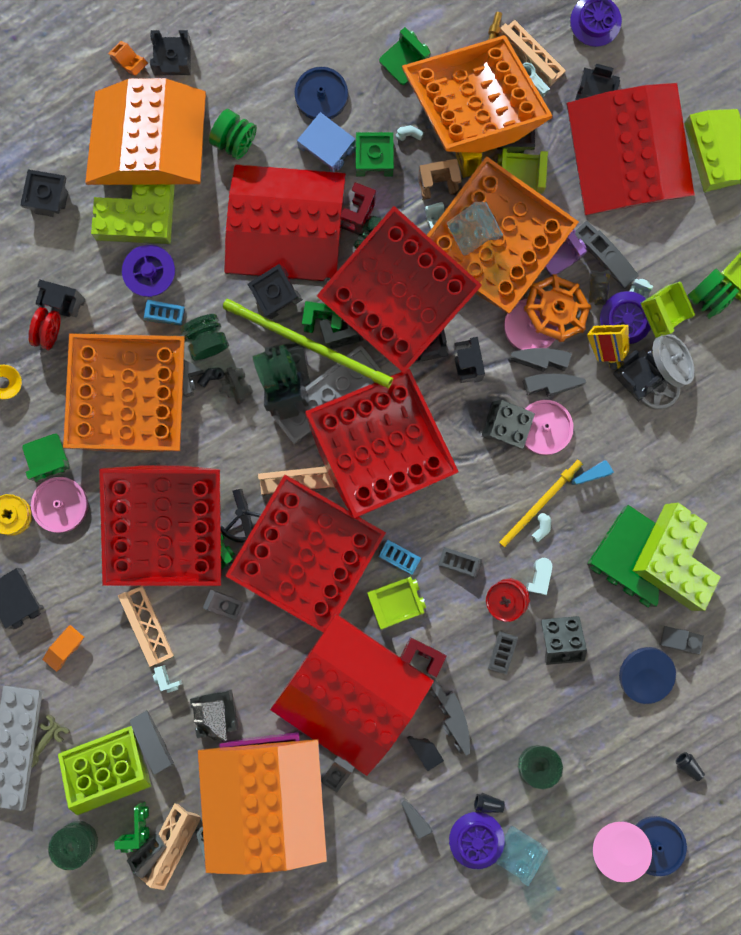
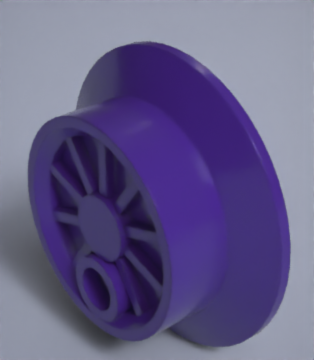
M580 0L573 8L570 17V25L575 37L583 44L592 47H600L612 42L618 35L622 24L620 11L611 0Z
M142 245L133 249L126 256L122 265V277L126 286L135 294L144 297L157 296L166 291L172 284L175 276V265L167 251L155 245Z
M624 291L611 296L601 309L600 325H628L629 344L639 342L651 330V326L641 306V302L646 300V298L631 291Z
M471 812L461 816L454 823L449 835V845L453 856L460 864L471 869H484L493 865L500 858L504 849L505 838L500 824L492 816L486 813Z

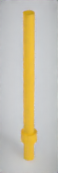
M577 459L568 470L565 469L562 472L558 481L499 542L504 548L561 487L574 478L573 475L583 463Z

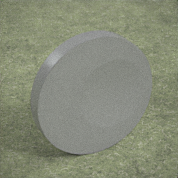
M673 334L657 337L654 340L652 349L654 361L661 375L675 387H683L691 383L695 370L687 347Z

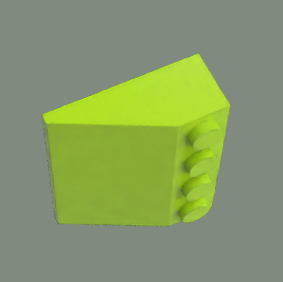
M707 110L690 114L684 126L704 193L741 184V117L739 110Z
M132 726L58 754L68 809L76 815L152 787L148 769Z

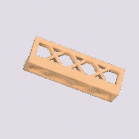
M516 20L509 25L505 23L500 28L498 37L505 35L517 56L524 63H531L535 67V73L548 87L553 85L566 72ZM513 28L519 32V36L512 30ZM525 42H529L532 45V49ZM538 55H542L545 58V62ZM550 67H554L558 73L556 74Z
M326 467L258 474L261 495L273 494L284 474L311 490L334 488Z
M140 586L118 595L149 667L173 657L174 654L144 587ZM140 591L143 597L141 605L133 603L131 595ZM142 609L150 612L151 617L148 623L140 619ZM150 627L158 630L157 640L149 638L148 631ZM158 644L164 646L168 655L159 659L155 652Z
M174 803L159 832L161 839L167 847L152 866L149 878L145 876L141 879L150 888L165 890L201 820L198 814L187 812L176 803ZM179 812L181 816L178 822L175 823V816ZM170 830V837L166 841V834Z

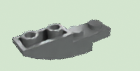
M585 221L575 230V235L584 242L586 249L624 289L639 276L615 245L588 221Z
M433 679L434 682L429 692L434 699L438 697L441 701L439 707L444 715H450L444 719L446 725L443 728L449 737L451 735L455 737L456 742L454 745L460 753L464 751L467 756L470 754V738L462 707L453 691L445 694L436 679Z

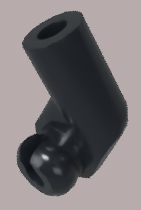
M219 367L208 368L197 383L205 388L210 380L222 379L225 373Z

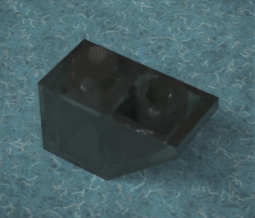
M223 700L192 703L194 723L213 740H227L226 709Z

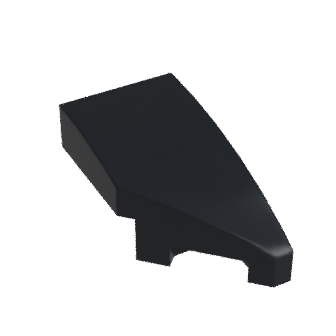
M413 736L407 737L427 771L444 761L435 745L429 739L413 738Z

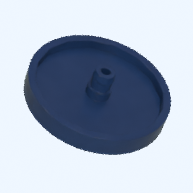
M328 67L311 68L299 77L295 85L296 104L299 110L310 119L314 120L320 112L327 118L333 119L344 110L347 104V84L341 74L334 69Z
M644 647L633 651L623 661L619 672V681L623 691L632 700L641 704H652L665 698L672 690L676 680V668L672 659L663 651L653 647Z
M661 816L644 818L635 825L646 834L652 848V860L645 873L652 876H666L675 872L684 862L687 853L686 838L682 830L674 822Z

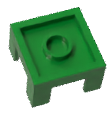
M356 132V177H364L365 171H384L385 177H393V132Z
M305 301L302 319L304 332H314L315 319H328L332 321L331 328L333 333L342 330L344 320L326 304Z

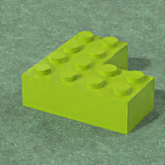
M175 184L133 185L132 199L94 197L93 215L95 217H92V236L96 241L171 244Z
M680 503L665 504L633 571L689 610L705 611L721 577L694 559L692 555L708 523L697 515L691 514V511Z

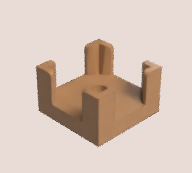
M457 159L419 166L418 181L422 200L431 198L429 187H432L433 183L447 181L449 194L459 193L458 183H461V176Z

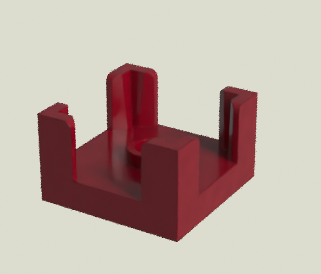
M355 182L352 187V191L355 192L352 203L359 207L357 213L346 208L343 209L340 215V219L344 220L341 228L362 236L376 204V190Z
M410 637L400 656L401 660L410 663L416 650H419L418 655L429 659L430 656L432 657L426 670L437 678L447 655Z

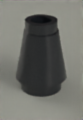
M684 752L677 757L676 764L678 769L696 781L703 779L705 773L692 754Z
M485 793L476 795L474 809L478 810L479 813H503L504 801Z

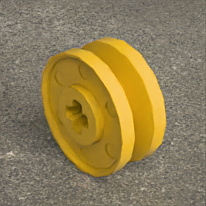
M12 494L0 496V533L9 536L23 533L32 522L30 505L26 500ZM13 512V514H11L12 518H7V516H9L8 513Z

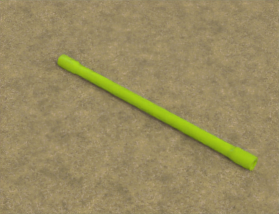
M226 299L223 303V309L248 319L370 378L373 382L389 388L392 384V377L352 360L244 308L230 299Z

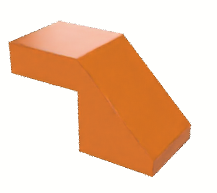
M120 41L108 53L123 69L134 76L148 64L144 57L138 56L128 43Z
M69 625L49 647L42 660L57 672L62 668L67 658L78 649L85 637Z

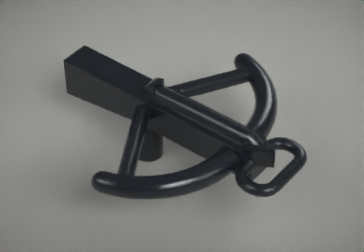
M237 489L232 491L238 508L235 511L237 516L226 528L221 526V532L228 539L243 543L247 540L253 529L250 515L260 517L261 514L248 511L243 490ZM241 519L245 537H236L227 531Z

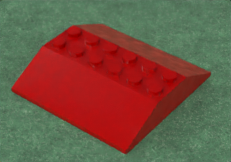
M677 83L626 88L566 103L585 215L695 195Z
M235 164L228 201L224 273L261 276L280 264L288 272L289 276L287 277L289 279L329 282L338 269L342 223L340 215L343 211L346 173Z
M393 206L317 294V297L398 369L405 373L479 290L482 284L401 211Z
M410 368L405 373L400 372L390 376L393 378V381L389 388L375 382L305 411L322 461L334 487L354 519L459 473Z
M130 466L99 469L102 586H221L220 469L191 466Z
M284 474L228 570L226 577L324 632L334 616L341 613L386 532L360 517L354 519L350 511Z
M336 614L270 710L313 740L318 739L320 745L341 759L346 760L350 765L368 776L391 749L410 722L434 680L411 664L401 660L398 655Z

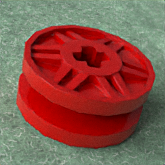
M43 307L35 311L28 333V340L31 346L38 347L41 344V347L45 350H50L54 346L60 329L61 317L58 311L52 310L48 313V310Z
M512 578L503 579L494 584L486 596V606L490 614L503 622H512L526 612L530 603L529 592L520 581Z

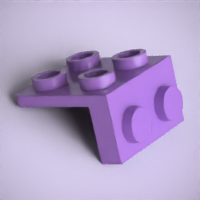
M575 229L546 265L545 269L550 275L560 273L583 258L587 252L584 242L575 235Z

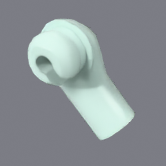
M411 125L404 126L397 130L396 138L403 141L406 136H412L421 141L424 132Z
M545 513L538 516L540 528L532 534L536 542H539L551 530V518Z

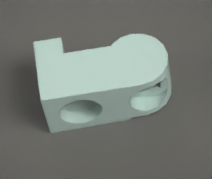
M540 558L535 561L533 566L535 571L533 583H527L526 589L529 592L547 595L552 563L547 558Z

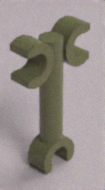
M52 715L46 716L50 721L49 726H46L44 723L39 725L42 730L48 731L34 748L31 768L38 764V756L53 736L57 742H62L64 739L60 737V731L66 734L70 732L67 727H61L56 723Z

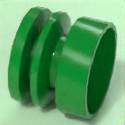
M225 109L211 129L209 143L219 150L226 148V154L232 155L236 160H240L249 150L255 138L257 126L254 123H249L247 119L240 121V115L230 109Z
M717 268L687 295L694 305L701 301L705 302L700 310L702 313L708 307L712 309L706 315L708 319L720 314L739 292L737 288L730 293L726 291L732 285L731 282L723 287L720 285L725 276Z

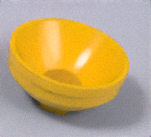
M5 364L0 365V377H5L9 381L8 387L0 388V399H9L20 391L22 379L14 367Z

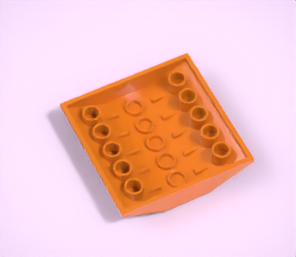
M505 35L402 66V70L447 152L482 153L514 143L550 120L553 116Z
M166 78L126 79L95 91L86 185L200 184L206 91Z
M486 156L427 236L482 284L475 293L476 295L510 314L578 225L579 221Z
M69 334L63 448L140 453L180 451L185 336Z
M318 739L198 750L206 873L247 875L287 871L327 862Z

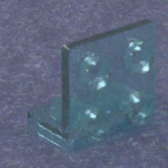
M475 202L447 222L463 255L469 254L488 240H498L504 236L487 202Z
M510 826L504 836L505 845L503 852L495 863L519 877L522 883L529 886L546 857L548 849L516 827Z

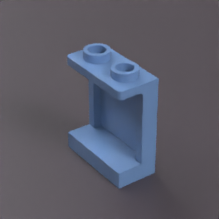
M321 112L297 140L298 148L303 152L305 150L310 152L330 168V172H335L336 169L340 170L344 165V159L348 155L351 156L356 149L355 138Z

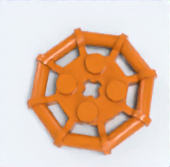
M552 274L551 277L533 283L530 286L528 299L523 308L524 312H527L537 334L541 333L557 339L559 342H564L565 339L578 333H584L589 310L592 308L582 293L579 283H573L558 277L557 274ZM549 285H552L553 288L550 291H545L544 289H542ZM559 285L570 289V291L560 288ZM573 293L575 294L580 304H578L577 301L574 302ZM536 294L541 296L539 304H534ZM558 303L562 310L557 311L554 306ZM578 310L581 311L579 320L576 318ZM535 311H539V312H540L539 315H540L541 319L544 320L542 324H541L539 318L537 317ZM548 323L556 326L558 331L547 328L545 325ZM569 323L574 325L573 328L565 331L564 326Z

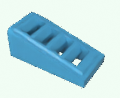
M147 299L143 320L181 326L185 307ZM151 307L155 308L154 315H150ZM159 308L163 309L161 317L158 316ZM167 309L170 310L169 318H165ZM174 310L178 311L177 320L173 319Z
M604 460L571 480L572 485H578L609 476L614 471L607 460Z
M390 540L386 541L378 556L413 575L421 560V557ZM393 547L394 549L390 557H387L386 554L389 548ZM397 550L401 551L397 560H392ZM403 555H408L403 565L399 564ZM410 558H414L411 567L407 568L406 566Z

